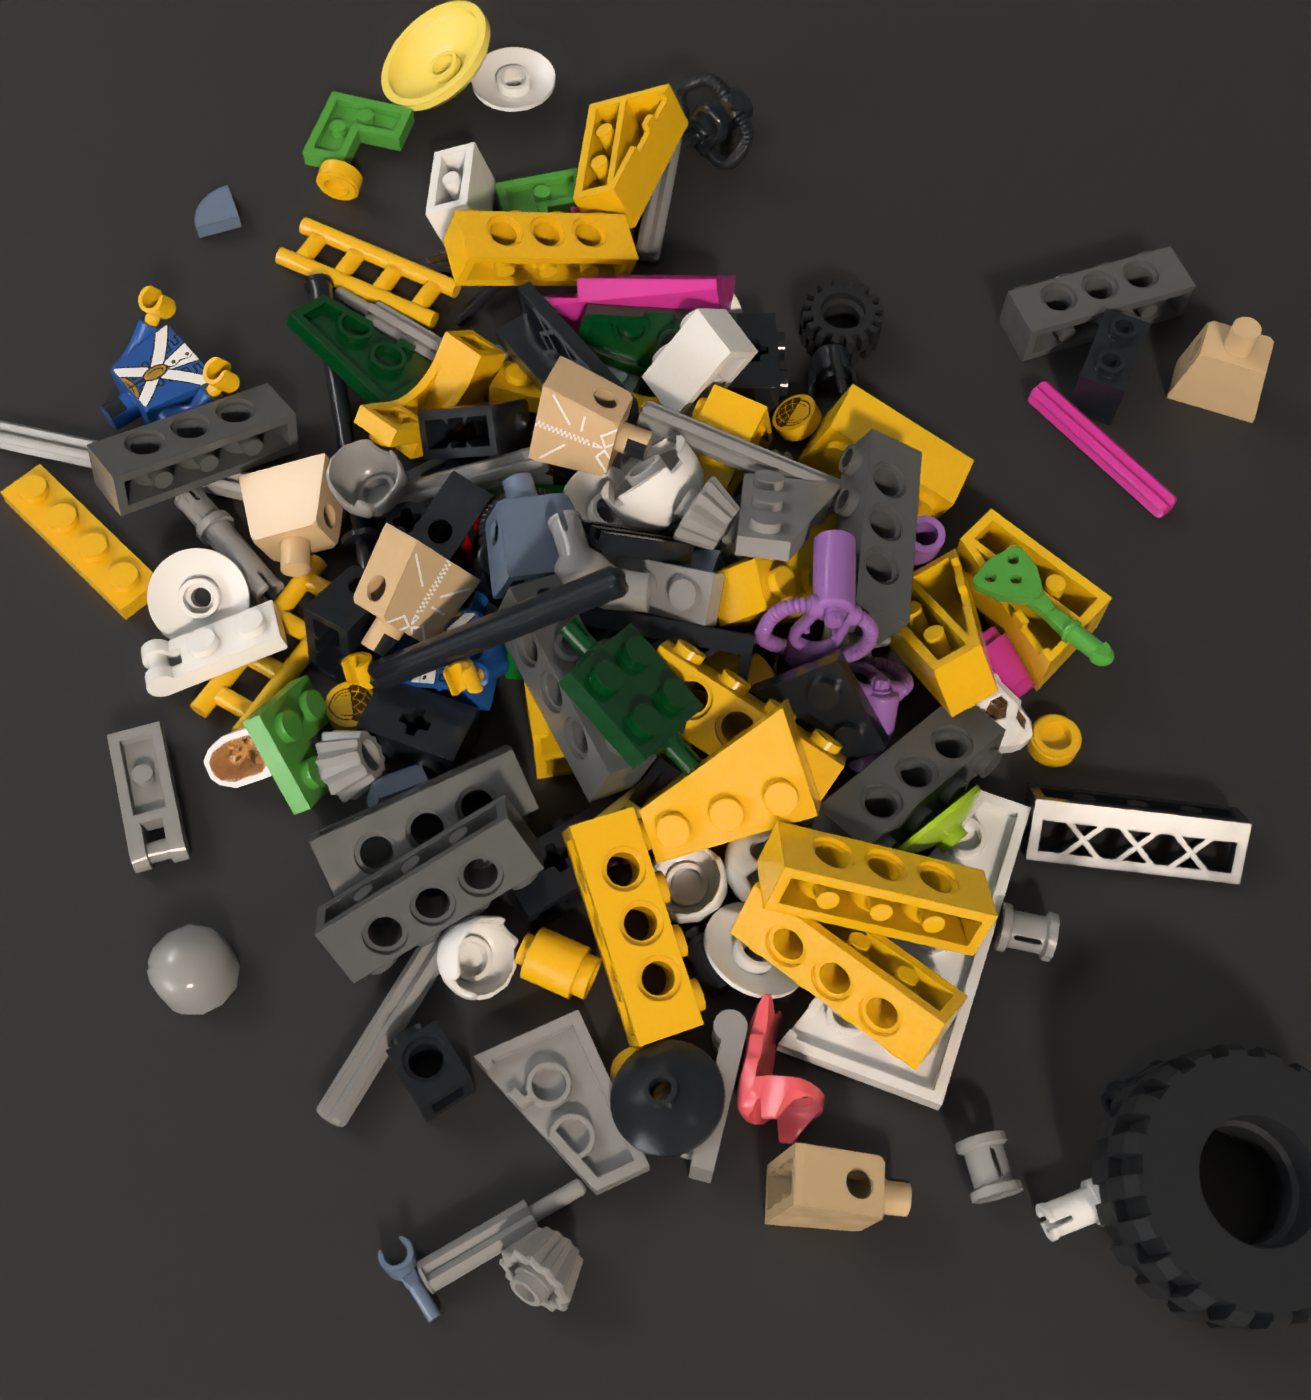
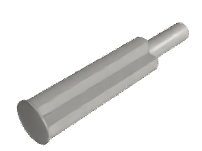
M343 287L335 289V299L371 320L374 324V330L395 342L403 338L416 346L414 353L433 362L443 339L442 337L379 300L376 304H373Z
M576 1178L530 1206L522 1200L428 1256L416 1261L417 1269L424 1285L434 1294L439 1289L501 1254L502 1250L538 1228V1221L583 1196L586 1192L584 1184L580 1179Z

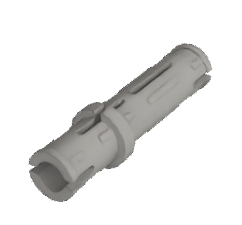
M202 487L192 490L195 497L190 492L176 496L174 500L175 505L178 509L182 510L196 527L198 539L203 544L211 545L215 551L227 556L240 568L255 601L258 604L269 601L264 595L265 592L274 601L284 589V584L272 573L234 528L232 516L225 510H219L206 495Z

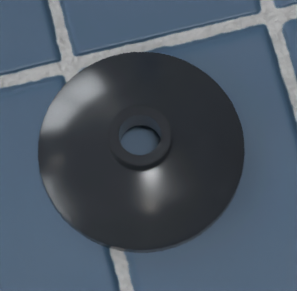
M661 1040L650 1043L634 1052L623 1063L614 1079L610 1096V1108L614 1123L624 1139L643 1153L657 1157H673L685 1154L704 1143L718 1126L725 1106L724 1080L715 1062L701 1048L681 1040ZM661 1083H670L672 1086L670 1095L666 1099L655 1100L653 1097L655 1088Z

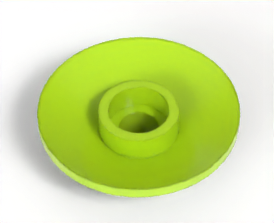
M978 784L900 845L897 850L915 854L937 846L944 854L968 835L962 824L975 806L982 789Z

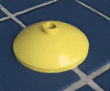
M458 0L438 5L414 20L395 41L383 65L381 76L382 89L391 103L412 108L413 111H423L438 107L458 95L473 80L486 58L490 41V25L485 14L475 4Z

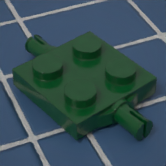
M577 616L558 632L581 656L575 668L558 685L633 770L649 756L660 754L662 751L670 757L683 772L684 776L689 774L703 761L680 735L684 732L687 721L704 705L632 623L613 638L602 639L599 642L578 620Z

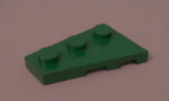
M325 294L289 312L286 326L368 404L394 401L403 397L420 382L432 364L429 360L414 353L415 345L403 338L395 342L375 331L371 320Z
M587 304L577 334L605 365L642 377L653 363L652 358L654 354L673 339L681 329L680 323L683 318L693 310ZM728 312L737 323V313Z

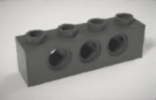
M1169 246L1154 251H1143L1133 257L1115 262H1103L1093 268L1072 274L1064 273L1054 279L1036 284L1021 285L1007 292L999 322L1020 360L1026 361L1094 341L1106 308L1151 324L1183 316L1196 285L1172 247Z
M266 383L87 444L96 486L118 514L124 516L298 452L299 444L296 413Z
M871 429L855 444L848 445L840 458L841 485L834 510L838 514L836 530L849 532L855 537L856 605L861 606L862 611H866L875 619L879 628V638L876 643L880 644L908 625L910 621L922 452ZM857 625L851 626L848 632L862 637L863 635L862 628Z
M553 574L509 587L498 610L562 584L557 575ZM575 615L504 644L589 803L636 786L657 756L656 754L649 756L633 770L558 685L575 668L578 659L581 657L568 641L558 633L576 616L583 624L580 616Z
M941 705L821 803L819 814L814 817L812 829L897 849L899 843L909 834L913 836L932 821L935 815L934 812L945 804L949 807L961 798L966 792L969 782L977 775L985 778L996 768L1002 758V753L998 750L1006 729L976 706L951 717Z
M507 744L311 833L309 844L334 896L336 897L428 841L429 839L419 838L411 831L413 820L420 814L432 813L438 816L442 821L439 833L469 816L462 811L461 803L465 795L473 790L487 792L491 797V802L505 794L526 824L531 821L529 813L539 809L513 749ZM373 836L387 839L393 847L391 854L379 862L366 859L360 850L364 841Z
M503 794L317 908L314 935L353 983L369 974H381L389 969L399 956L416 946L424 947L433 943L441 936L445 928L464 917L481 914L493 899L510 889L519 890L529 885L537 877L538 873L544 869L541 843L508 797ZM476 859H486L492 862L491 865L482 869L468 866L471 861ZM429 888H438L444 891L443 894L436 897H428L421 894L423 890ZM381 917H390L397 922L390 925H381L374 920Z

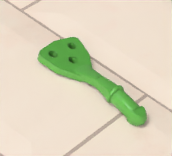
M1012 546L990 558L973 577V588L975 591L999 602L1026 605L1052 627L1061 637L1062 642L1070 643L1087 656L1092 664L1107 666L1113 662L1114 651L1106 641L1102 642L1083 628L1080 621L1072 619L1053 605L1043 591L1037 566L1021 547ZM1010 561H1015V562H1017V563H1016V564H1011V563H1009V562H1010ZM992 579L994 580V582H988L986 580ZM1012 581H1019L1020 583L1015 584Z

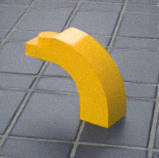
M473 330L445 331L435 358L420 382L410 392L397 400L360 405L354 423L369 432V438L374 443L385 448H396L410 459L423 456L417 411L483 402L489 392V385L502 367L507 353ZM463 422L456 424V433L464 426Z

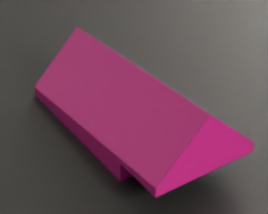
M598 275L577 278V293H558L543 297L577 333L587 304L681 310L712 308L726 309L730 312L735 289V275Z

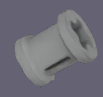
M1003 902L993 934V949L1003 952L1006 948L1035 953L1038 954L1041 961L1049 962L1054 955L1058 941L1059 914L1049 912L1046 916L1022 912L1014 910L1011 903Z
M1004 1130L981 1133L955 1144L957 1154L965 1158L974 1191L970 1194L973 1204L1000 1200L1024 1190L1021 1180L1014 1179L1003 1146L1008 1141Z

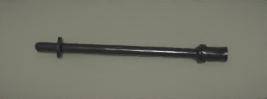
M313 274L308 277V281H304L308 302L323 294L335 300L334 283L327 274ZM323 361L337 449L339 450L344 445L356 442L345 381ZM348 512L351 531L344 534L341 544L344 553L356 557L357 565L365 569L382 531L371 528L369 518L359 517Z

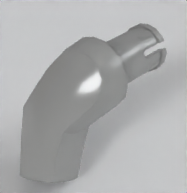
M563 510L568 526L567 531L565 526L562 525L558 513L549 518L548 527L552 532L559 555L554 572L562 585L607 566L615 568L602 554L594 549H590L582 525V517L578 511ZM623 569L626 573L625 580L629 586L628 592L624 597L598 607L606 610L648 613L652 596L651 574Z

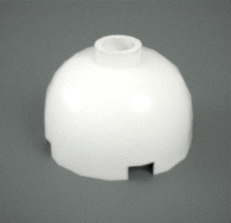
M676 435L677 444L673 446L667 438L650 445L644 461L632 457L620 467L625 476L616 485H614L610 478L604 484L600 493L612 512L626 526L656 531L668 528L670 532H674L682 520L674 514L690 488L700 492L704 487L703 468L682 435Z

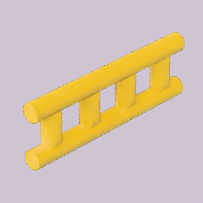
M305 217L300 223L299 232L308 236V238L298 251L293 252L281 247L275 257L277 264L307 277L317 273L327 274L332 278L335 289L343 287L369 303L376 304L379 300L407 318L429 329H434L439 319L438 312L429 309L439 294L443 293L456 298L461 290V286L455 285L454 278L308 217ZM326 244L346 252L335 268L314 260ZM364 260L384 268L373 285L352 276ZM402 276L423 285L412 301L390 293Z
M311 554V572L302 577H293L273 601L280 611L285 633L300 640L284 663L269 655L212 678L190 704V707L197 714L207 718L216 705L240 718L232 728V731L245 727L242 721L290 681L300 676L309 664L305 620L290 612L306 592L317 596L332 583L320 576L327 567L322 558ZM247 666L270 679L253 702L230 689Z

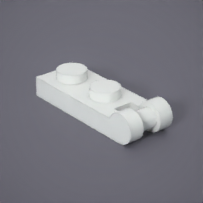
M269 600L169 641L163 639L147 641L141 647V657L144 667L148 669L145 673L148 693L156 697L169 696L287 649L288 644L279 609L273 600Z

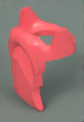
M765 994L756 1006L747 1029L745 1050L737 1075L739 1079L737 1108L740 1115L751 1124L763 1125L770 1119H777L779 1142L793 1145L807 1125L822 1115L825 1096L817 1086L804 1079L792 1076H773L776 1058L775 1048L782 1022V1012L774 1010L771 994Z

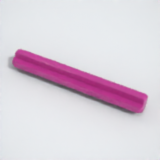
M1042 381L1032 389L1028 398L1029 403L1156 518H1162L1172 510L1177 501L1176 496L1047 381Z

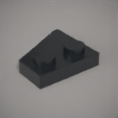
M842 651L755 683L748 692L765 704L769 699L782 703L788 698L791 710L797 716L795 719L796 724L811 734L815 729H819L836 739L843 746L839 752L847 757L846 763L886 750L890 738Z

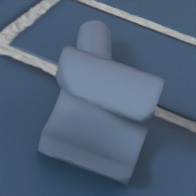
M398 1236L407 1250L406 1259L399 1265H390L380 1249L378 1251L379 1263L391 1279L402 1281L406 1289H409L428 1323L439 1317L441 1312L421 1281L422 1279L417 1271L416 1261H419L417 1251L406 1237Z

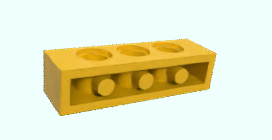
M476 209L455 210L443 239L456 286H522L529 281L533 286H577V278L598 275H630L639 260L625 214H605L603 212L564 213L561 211L522 212L519 210L508 212L479 211Z
M679 639L676 644L666 640L656 650L684 683L688 681L698 682L707 691V704L687 721L684 732L680 736L708 755H711L736 736L730 732L726 724V717L729 713L735 711L743 712L752 719L754 724L780 704L773 699H769L765 704L748 693L751 685L734 672L724 669L721 674L703 663L706 658L705 654L684 640ZM792 711L793 716H794V719H796L797 716H796V714ZM797 725L822 801L845 767L847 757L839 752L843 746L829 734L819 729H815L811 734Z
M630 807L569 826L562 832L629 1046L640 1047L704 1025L700 1012L706 1010L705 998L697 979H689L683 961V957L688 956L687 942L681 927L678 924H671L665 906L666 903L671 901L669 887L662 871L654 872L648 850L652 848L642 818L637 819L634 807ZM611 857H620L629 863L632 869V878L627 886L616 885L609 879L607 863ZM630 910H638L648 919L649 931L642 941L631 938L625 931L624 919ZM650 963L660 966L666 975L665 988L658 995H652L647 992L642 984L643 970Z
M780 821L776 822L756 862L763 909L970 956H974L998 917L984 870Z
M759 881L754 884L730 931L733 936L747 945L755 954L762 956L793 979L798 986L809 991L836 1011L844 1020L855 1025L886 1048L891 1055L899 1058L915 1071L940 1042L968 998V995L885 936L763 909Z

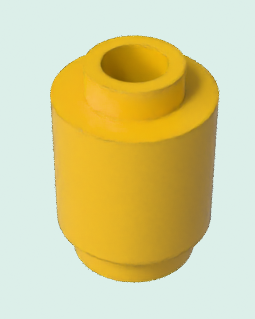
M541 927L536 935L528 932L515 958V963L522 966L520 978L564 998L570 999L574 995L583 1000L588 995L595 981L602 958L591 954V947L546 927Z

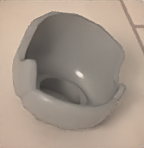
M362 439L344 445L330 458L325 472L329 489L340 506L351 514L370 519L374 516L381 517L387 514L402 500L408 480L402 462L398 460L397 455L392 450L388 452L379 448L369 439Z
M187 924L166 933L152 949L147 961V975L150 984L160 998L174 1012L179 1014L203 1015L223 1005L237 987L240 970L238 957L226 939L211 927Z

